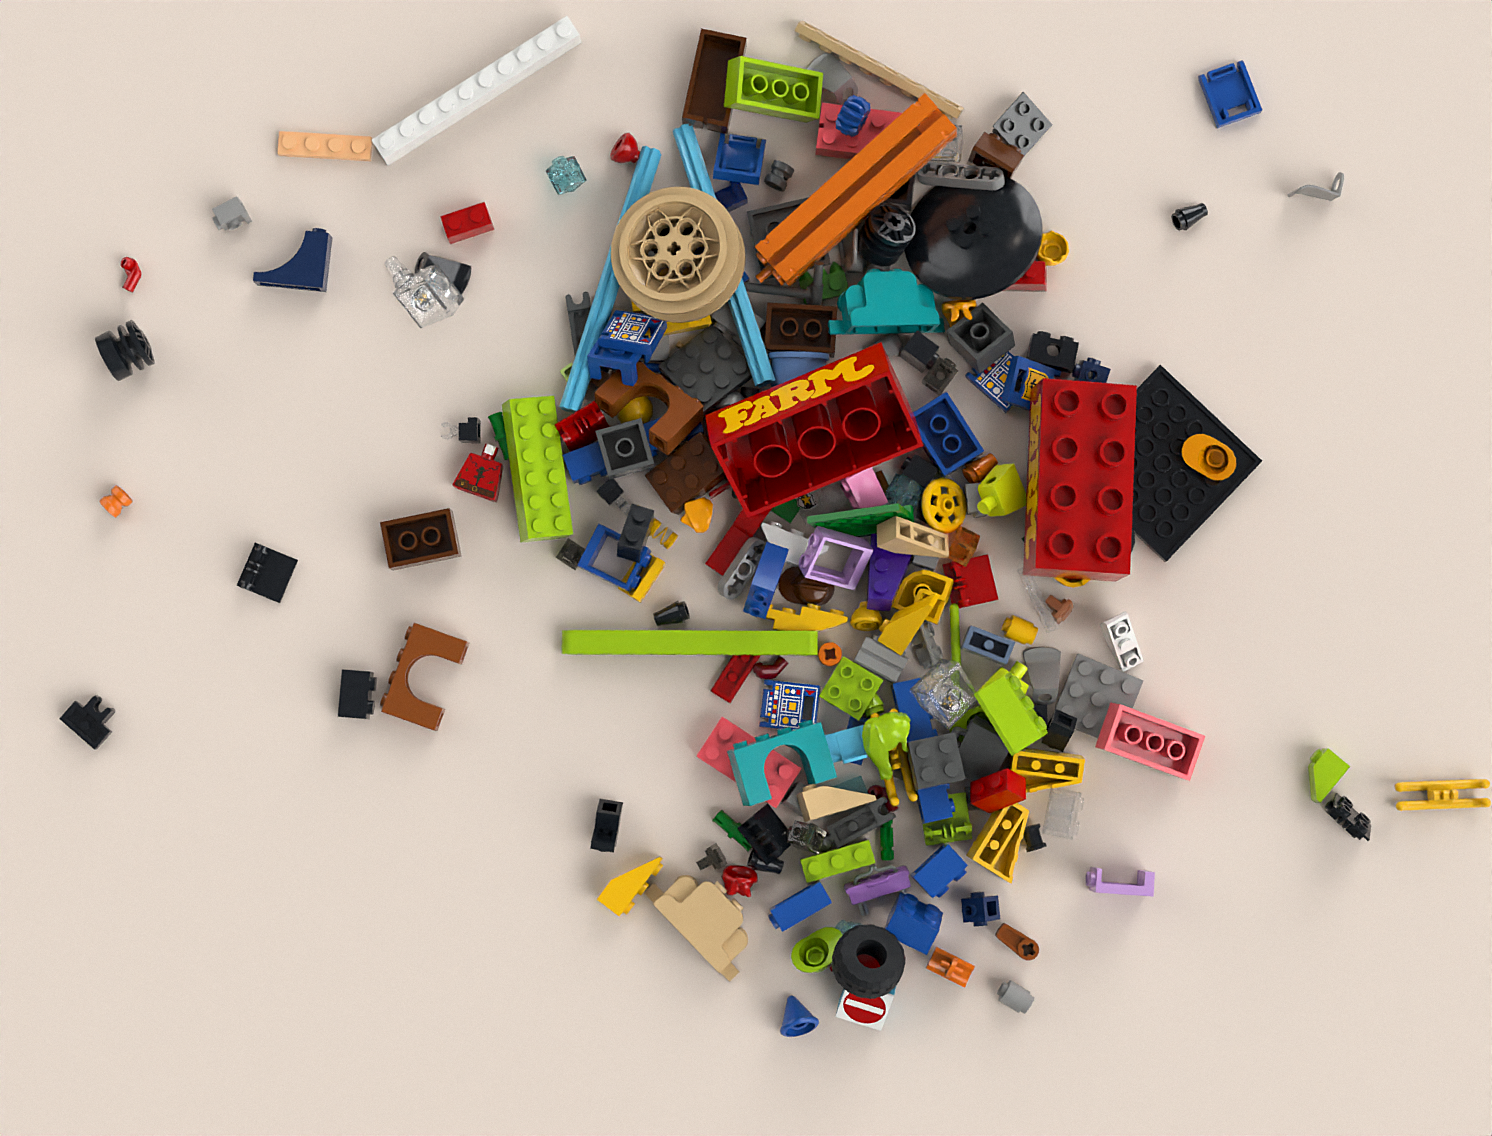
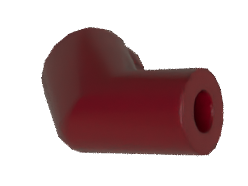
M780 656L772 665H763L761 662L756 663L753 667V672L760 679H774L789 663Z
M880 785L869 787L867 793L875 795L876 800L884 796L887 798V803L884 805L888 813L899 809L898 805L892 806L890 804L886 787Z

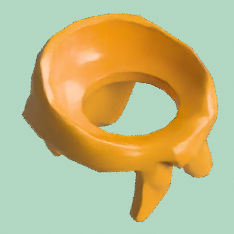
M975 299L946 301L942 303L941 311L946 317L949 326L952 327L963 317L972 320L973 317L970 312L977 307Z
M702 497L684 503L685 514L681 517L680 521L690 526L696 533L706 532L712 518L713 504L711 500Z

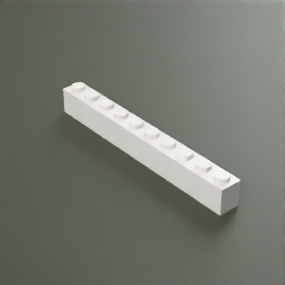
M568 16L564 17L373 138V144L386 164H392L581 43L580 34Z

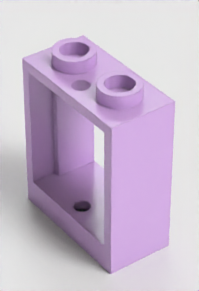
M817 526L814 533L809 537L805 553L799 559V568L806 578L855 590L873 549L867 539ZM825 541L853 548L842 572L814 565Z

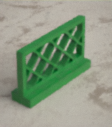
M897 503L807 516V523L815 529L817 526L856 537L871 536V534H877V525L895 516L914 522L913 506H902Z

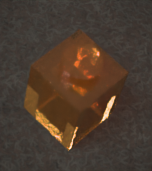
M959 525L949 542V557L947 558L966 567L977 549L980 535Z

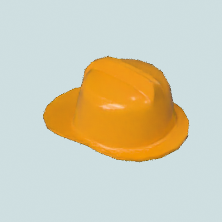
M1195 434L1190 436L1183 444L1182 457L1185 463L1206 477L1213 480H1224L1234 472L1236 457L1233 451L1215 438L1205 434Z

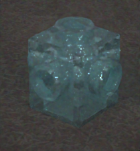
M559 156L545 170L558 195L574 192L587 181L575 156L567 158Z
M896 473L885 496L889 503H899L902 506L911 505L914 511L925 489L914 480Z

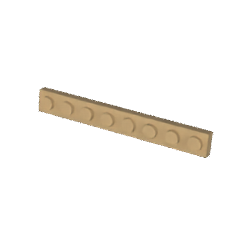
M805 21L799 22L795 29L796 32L800 33L799 38L809 43L814 41L820 44L819 48L829 54L832 51L840 55L839 59L850 65L852 62L860 66L859 70L870 76L873 73L879 76L880 82L888 86L893 84L901 88L900 92L908 97L914 95L920 98L926 93L948 119L952 120L953 117L957 119L964 109L962 106Z

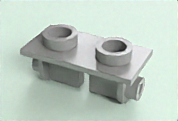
M924 620L912 639L913 646L922 643L923 648L915 651L920 666L923 665L924 669L943 663L941 659L943 657L942 650L939 645H936L933 637L935 635L933 626L926 620Z

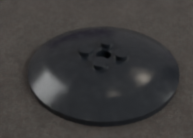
M969 175L966 179H973L977 175ZM1004 176L1005 184L1003 187L992 191L935 186L923 196L910 215L916 226L915 235L904 251L909 267L915 277L932 292L958 300L985 298L1013 285L1031 267L1042 242V218L1032 195L1021 184ZM968 227H976V231L974 233H965V230Z

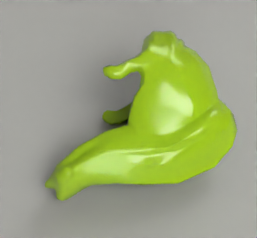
M887 712L878 718H870L863 726V746L868 757L878 768L881 780H889L893 775L889 751L894 749L900 742L903 751H909L907 737L911 720L907 713Z

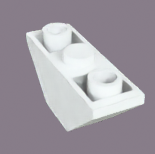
M770 520L768 524L763 522L761 530L766 541L789 549L785 563L796 567L799 566V559L805 553L809 539L803 537L804 533L798 530L790 529V532L781 529L782 525ZM825 543L819 556L826 554L829 546H826Z
M1126 611L1100 624L1105 641L1123 672L1144 661Z

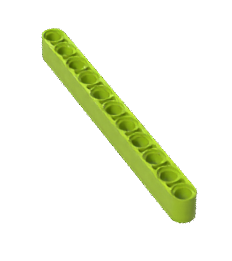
M562 630L561 654L818 655V631Z

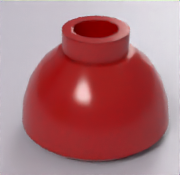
M629 132L624 133L617 140L610 154L611 160L617 163H627L630 161L635 163L638 160L641 151L638 150V144L633 135Z

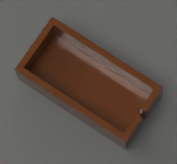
M701 28L682 114V125L689 124V126L700 129L707 125V130L728 134L733 112L732 108L724 107L728 60L745 56L747 47L746 37Z

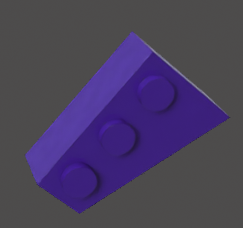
M871 534L870 546L873 552L868 566L867 609L890 611L913 555L893 553L877 547V534Z

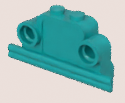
M880 269L868 270L857 285L850 286L839 296L837 305L842 313V320L828 321L830 335L915 333L917 330L920 333L945 332L943 318H939V313L935 307L933 292L923 284L917 285L915 275L909 271H902V269L882 272Z

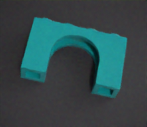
M812 719L798 723L799 727L792 730L790 726L778 729L777 735L771 737L767 733L755 737L756 741L747 744V740L733 744L734 749L728 750L727 754L743 806H752L772 799L764 773V764L768 754L780 745L791 747L797 752L801 759L808 784H818L837 777L821 722L813 723Z

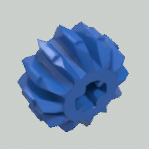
M853 95L848 97L837 115L836 129L851 137L858 135L869 117L868 115L871 111L870 103L860 96Z

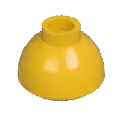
M867 601L859 604V608L853 612L850 619V625L859 631L877 630L883 623L882 616L878 610L867 609Z

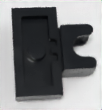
M98 695L93 696L84 707L78 701H74L59 718L94 750H97L112 733L104 723L115 713L114 708H106L103 712L99 711L98 707L102 702V698Z

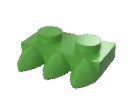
M835 261L830 266L829 274L823 268L822 283L824 286L822 301L839 297L849 288L844 270ZM808 271L799 277L800 289H807V286L813 282V278ZM803 298L804 305H808L806 299Z

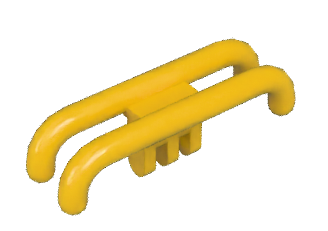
M891 709L890 712H898V710ZM873 713L871 715V718H878L880 715L878 713ZM900 742L894 749L889 751V760L892 770L901 768L908 799L911 802H915L918 799V795L915 791L907 752L903 751ZM892 775L891 779H884L890 804L897 806L899 799Z
M1487 779L1398 782L1394 785L1397 792L1427 791L1428 800L1399 801L1395 807L1398 811L1487 808L1491 805L1490 799H1458V791L1454 789H1486L1490 786V782Z

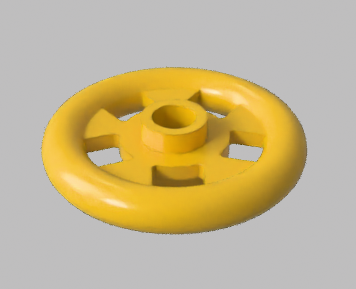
M937 478L926 486L922 495L921 508L927 524L933 530L948 534L956 531L962 525L967 512V503L962 489L956 482L949 478ZM941 487L947 488V494H941ZM932 495L936 497L933 501L934 505H931ZM954 496L956 497V500H957V506H956V507H955V504H954V500H953V498H952V497H954ZM936 514L942 517L940 522L935 519ZM954 514L955 519L950 522L948 517Z

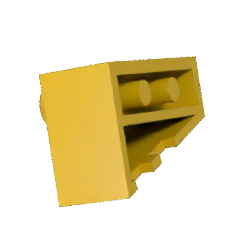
M1024 748L1013 756L1010 754L1008 769L1025 777L1026 793L1037 792V790L1082 783L1085 759L1082 755Z
M1016 803L992 812L966 856L1012 884L1014 866L1018 859L1020 841L1023 839L1029 810Z

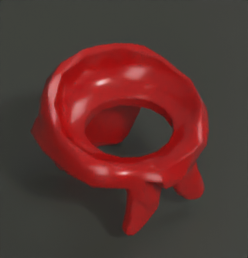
M741 865L727 866L721 875L727 895L739 893L742 896L751 897L750 888L758 881V875L755 870Z

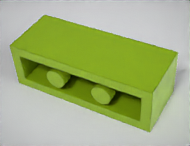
M868 839L800 859L807 883L876 863Z

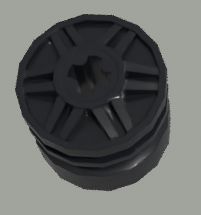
M890 203L874 207L858 232V252L864 259L877 266L882 267L895 264L915 235L916 226L913 218L901 207Z
M133 320L126 322L128 332L122 325L117 326L119 338H116L111 331L95 337L99 353L117 381L133 375L131 363H134L139 370L144 369L142 359L148 366L155 364L150 343L143 331L138 328Z

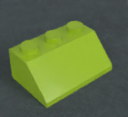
M1009 672L974 693V696L1007 750L1013 756L1042 738L1048 732L1045 721L1033 709L1034 704L1032 700L1023 693L1019 679Z

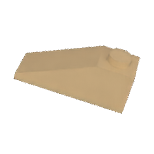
M898 516L877 525V547L899 554L940 558L949 557L947 534Z
M816 784L803 787V792L796 795L804 822L876 801L875 795L829 786L817 788Z

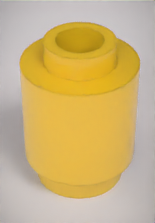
M1012 615L1010 618L1006 617L1001 630L1004 631V637L1023 645L1026 643L1032 645L1036 638L1038 627H1035L1032 622Z

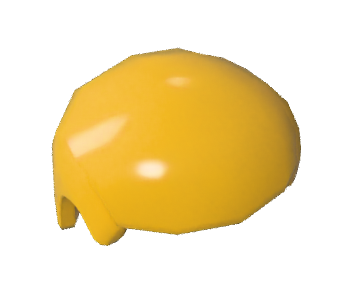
M1052 230L1043 233L1036 259L1044 261L1046 266H1055L1062 263L1069 253L1067 240L1063 235Z
M638 397L630 401L616 417L621 424L639 418L642 419L644 424L649 422L653 416V405L648 397Z

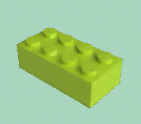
M744 56L728 60L724 107L804 123L817 120L820 117L823 73Z

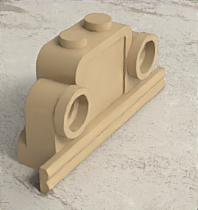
M682 875L665 892L653 883L644 894L715 970L730 982L740 972L731 961L748 944V935L740 927L743 923V914L741 912L744 909L743 906L735 898L730 901L725 895L727 890L718 881L715 884L711 881H704L698 886V882L694 877Z

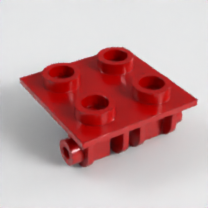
M595 401L555 424L570 452L593 443L598 439L596 435L597 430L610 427Z
M988 554L942 564L945 576L953 579V587L950 594L951 604H957L960 609L999 600Z

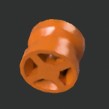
M825 643L818 651L819 661L825 666L831 667L836 665L842 657L841 648L835 643Z

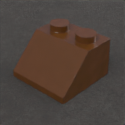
M984 132L974 145L968 161L976 166L1000 168L1004 176L1012 178L1024 157L1021 154V150L1014 145L1008 146L1001 142L1002 139L994 133L988 134Z

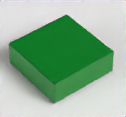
M793 499L773 507L771 512L791 524L801 508L797 505V500Z

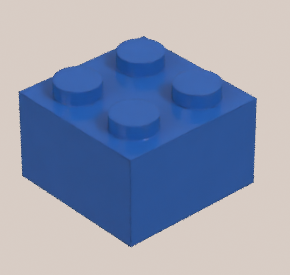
M944 843L910 875L930 897L934 898L937 896L940 898L948 891L949 887L947 885L952 880L957 882L967 873L965 868L968 865L949 844Z
M900 892L888 915L885 929L894 934L899 942L927 955L939 933L943 912L935 905L919 901L912 894Z

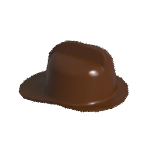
M799 566L785 570L778 582L781 595L787 601L795 604L807 605L809 603L822 606L828 603L835 591L832 584L804 577Z

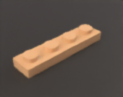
M279 131L277 154L288 157L371 162L372 137Z

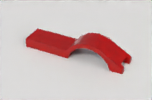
M772 508L747 518L742 509L705 565L723 576L745 542L754 536Z

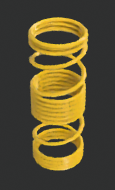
M654 517L649 536H652L654 539L663 533L660 544H664V547L669 549L678 538V535L672 532L668 539L662 543L668 529L666 527L653 537L656 530L662 524Z

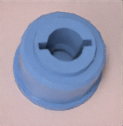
M793 351L768 353V359L771 360V368L775 377V381L770 385L772 387L825 366L826 361H829V354Z

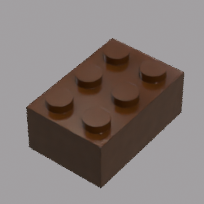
M767 302L766 353L790 351L827 353L829 357L834 358L836 335L829 334L828 321L837 320L838 307Z
M700 432L644 475L670 512L677 515L685 510L684 503L701 498L726 478L710 446L709 438Z
M450 508L380 522L388 567L392 571L462 557L454 514Z

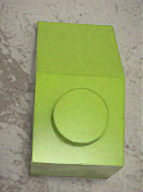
M1329 748L1318 749L1310 757L1312 761L1308 766L1311 800L1315 803H1321L1350 768L1347 763Z

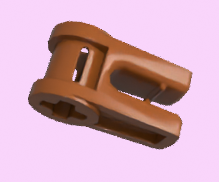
M1003 923L998 928L995 936L1024 960H1033L1038 956L1039 946L1034 940L1006 923ZM1031 943L1033 952L1023 955L1024 949L1022 946Z

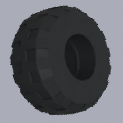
M872 924L857 925L848 929L839 938L833 951L831 966L835 979L844 990L860 998L874 999L883 997L896 987L903 975L906 957L904 949L896 936L885 928ZM861 954L872 956L878 961L880 967H865L859 962L857 956Z

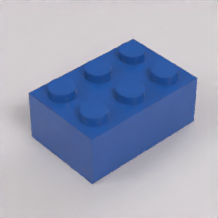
M947 392L913 412L924 446L922 448L932 464L938 468L941 478L947 477L983 454L984 449Z

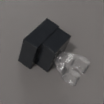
M468 417V423H459V426L448 422L441 423L443 427L450 428L449 434L441 435L443 439L448 440L453 436L459 435L461 443H481V420L479 418Z
M609 479L596 491L609 506L614 502L625 515L629 513L631 506L621 497L624 491L614 479Z

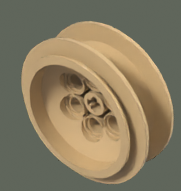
M689 187L659 189L636 201L620 219L611 244L612 268L622 290L643 312L666 322H691L716 312L727 303L737 290L745 268L744 241L729 212L711 195ZM686 228H693L691 234L686 236L683 235V232ZM663 229H670L666 236H660ZM698 247H705L702 254L694 255ZM658 249L655 256L648 257L650 250ZM692 267V272L689 275H682L685 268ZM669 268L667 275L659 276L662 269Z

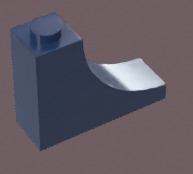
M321 228L305 231L301 247L291 260L274 270L254 272L253 282L257 286L326 292L332 236L326 233L327 230Z

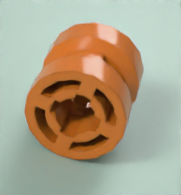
M118 485L111 489L112 495L104 496L99 501L115 518L121 514L122 506L128 507L133 502L128 494Z

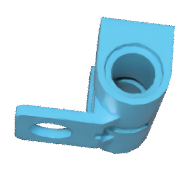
M864 725L825 735L833 763L842 761L843 764L867 758L862 740Z

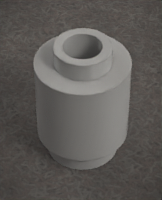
M1011 980L1008 983L1003 982L997 992L999 995L998 1001L1018 1013L1021 1011L1025 1014L1034 1001V997L1030 995L1028 990Z

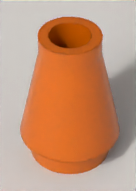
M989 453L966 464L962 473L970 484L980 483L998 465L997 459L993 454Z

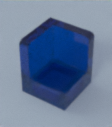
M729 181L728 187L715 192L716 199L728 212L748 204V198L739 182Z

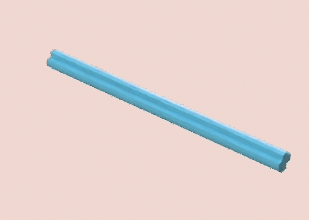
M683 124L680 128H675L673 135L690 187L703 191L716 199L693 126ZM741 279L737 290L728 300V304L755 387L759 386L761 388L773 383L775 377L743 279Z
M647 146L642 147L619 221L636 201L649 194L661 158L659 150ZM611 246L559 406L566 412L575 413L582 407L590 381L587 355L609 322L620 287L612 268Z

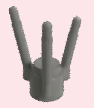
M855 228L853 231L852 252L847 253V257L843 240L838 243L841 267H845L844 272L863 273V268H866L867 260L863 257L861 258V254L857 253L858 229Z

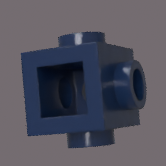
M1088 357L1087 361L1080 360L1079 364H1075L1072 371L1073 381L1106 383L1111 369L1101 366V361Z
M984 892L970 893L969 898L961 899L963 923L973 922V926L978 927L987 926L988 921L1000 919L998 895L985 896Z

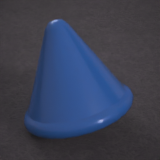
M793 995L789 996L786 1002L780 1034L785 1037H796L813 1031L819 1024L818 1018L814 1017Z

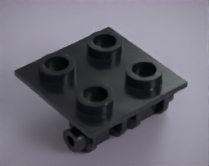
M254 543L236 586L280 603L298 560L261 544Z
M1336 793L1334 803L1330 800L1324 806L1327 809L1326 813L1334 820L1338 818V824L1345 819L1346 821L1342 828H1346V831L1353 838L1357 837L1361 840L1364 837L1369 841L1371 833L1370 819L1364 813H1358L1347 797H1341Z
M768 803L737 828L766 866L781 856L786 849L797 841Z

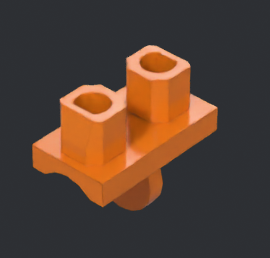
M935 947L926 966V969L964 988L975 968L974 965L938 947Z

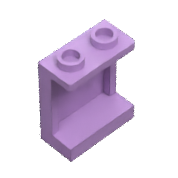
M1091 867L1090 872L1087 871L1086 886H1089L1090 891L1154 897L1155 872L1138 870L1137 884L1101 882L1102 869L1097 867Z

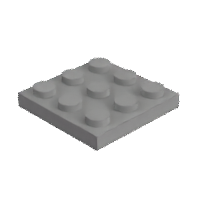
M1077 654L1055 709L1077 718L1076 730L1098 738L1110 703L1133 708L1143 680Z

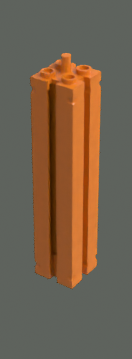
M924 93L918 98L916 103L908 107L773 229L763 241L761 240L755 246L758 251L755 256L765 266L755 277L762 283L772 274L781 285L786 283L790 287L799 277L814 266L816 261L825 256L865 220L874 207L888 199L946 147L949 142L956 138L957 128Z

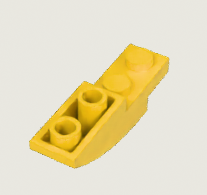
M808 603L807 607L802 606L800 615H796V610L782 607V611L775 610L773 605L770 604L765 619L774 620L772 630L824 631L845 624L848 617L843 616V611L830 609V613L820 611L821 606Z

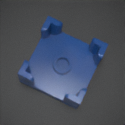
M597 340L587 355L590 378L600 380L602 378L600 366L621 370L622 383L634 386L638 380L637 362L640 358H643L644 363H648L651 356L603 348L599 346Z

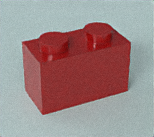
M485 202L440 216L450 244L495 230Z
M1006 768L970 782L971 804L990 814L1026 800V778Z

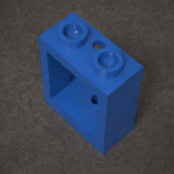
M598 523L578 566L631 593L632 589H636L642 577L639 575L643 567L647 568L651 562V550L645 546L640 563L636 562L626 583L592 567L607 536L619 541L621 535Z
M766 542L743 612L754 617L766 618L789 549Z
M818 880L771 907L770 912L772 914L768 916L774 928L780 927L783 932L828 906L832 901Z

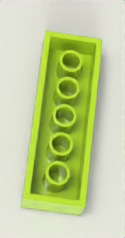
M554 396L509 399L502 404L520 543L567 538L573 535L560 434L555 427V424L558 423Z

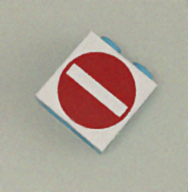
M896 987L883 997L874 999L857 997L848 993L843 988L835 1017L881 1031L893 1001Z

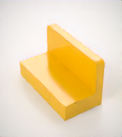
M652 555L650 564L647 568L643 567L639 575L642 578L636 589L633 588L631 593L619 587L618 589L641 603L666 563ZM633 562L623 577L622 582H627L636 562Z

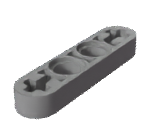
M928 162L917 172L919 182L925 185L992 191L1002 188L1005 184L1003 171L997 167ZM955 173L951 177H944L945 174ZM969 175H977L973 179H966Z

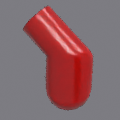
M124 257L120 265L124 268L127 279L122 288L133 293L141 278V270L135 259Z

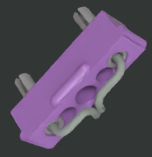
M876 865L869 867L870 870L868 872L857 875L852 882L845 883L844 889L849 894L852 905L858 904L861 915L864 916L861 902L867 915L869 914L866 904L867 900L896 891L899 895L901 890L904 894H907L905 889L911 887L907 866L895 867L888 865L877 868ZM873 869H874L875 871H877V872H880V873H877V874L868 876V875H870V874L873 872Z

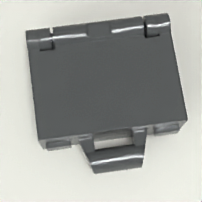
M975 715L974 719L971 718L967 729L953 727L951 733L955 732L957 740L960 735L964 736L958 748L966 778L975 781L999 771L1009 751L990 722Z

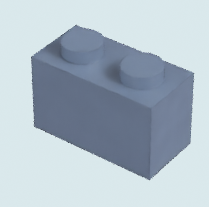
M970 625L960 649L1005 666L1008 663L1015 642Z

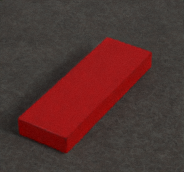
M733 655L710 691L731 703L761 655Z

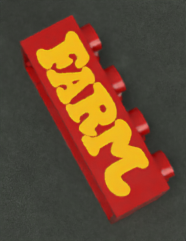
M882 342L705 415L710 446L747 518L924 446L914 413Z
M1043 378L1031 389L1023 575L1112 582L1130 575L1137 385Z

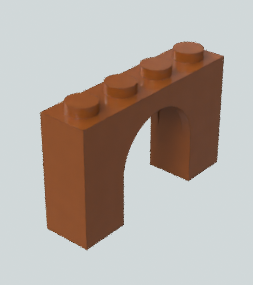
M641 361L636 364L638 380L634 386L622 383L621 370L618 369L594 392L595 402L599 409L614 418L635 398L650 396L661 400L666 404L668 410L649 429V443L666 455H669L704 419V406L698 399L691 398L685 394L680 387L666 381L661 374H656L648 369Z
M414 623L406 631L404 639L407 640L405 648H401L398 653L396 662H399L397 670L392 671L389 677L388 684L391 686L389 692L384 693L381 699L380 706L383 707L381 712L438 731L445 709L424 702L412 693L408 683L410 669L416 661L426 656H438L462 665L470 643Z

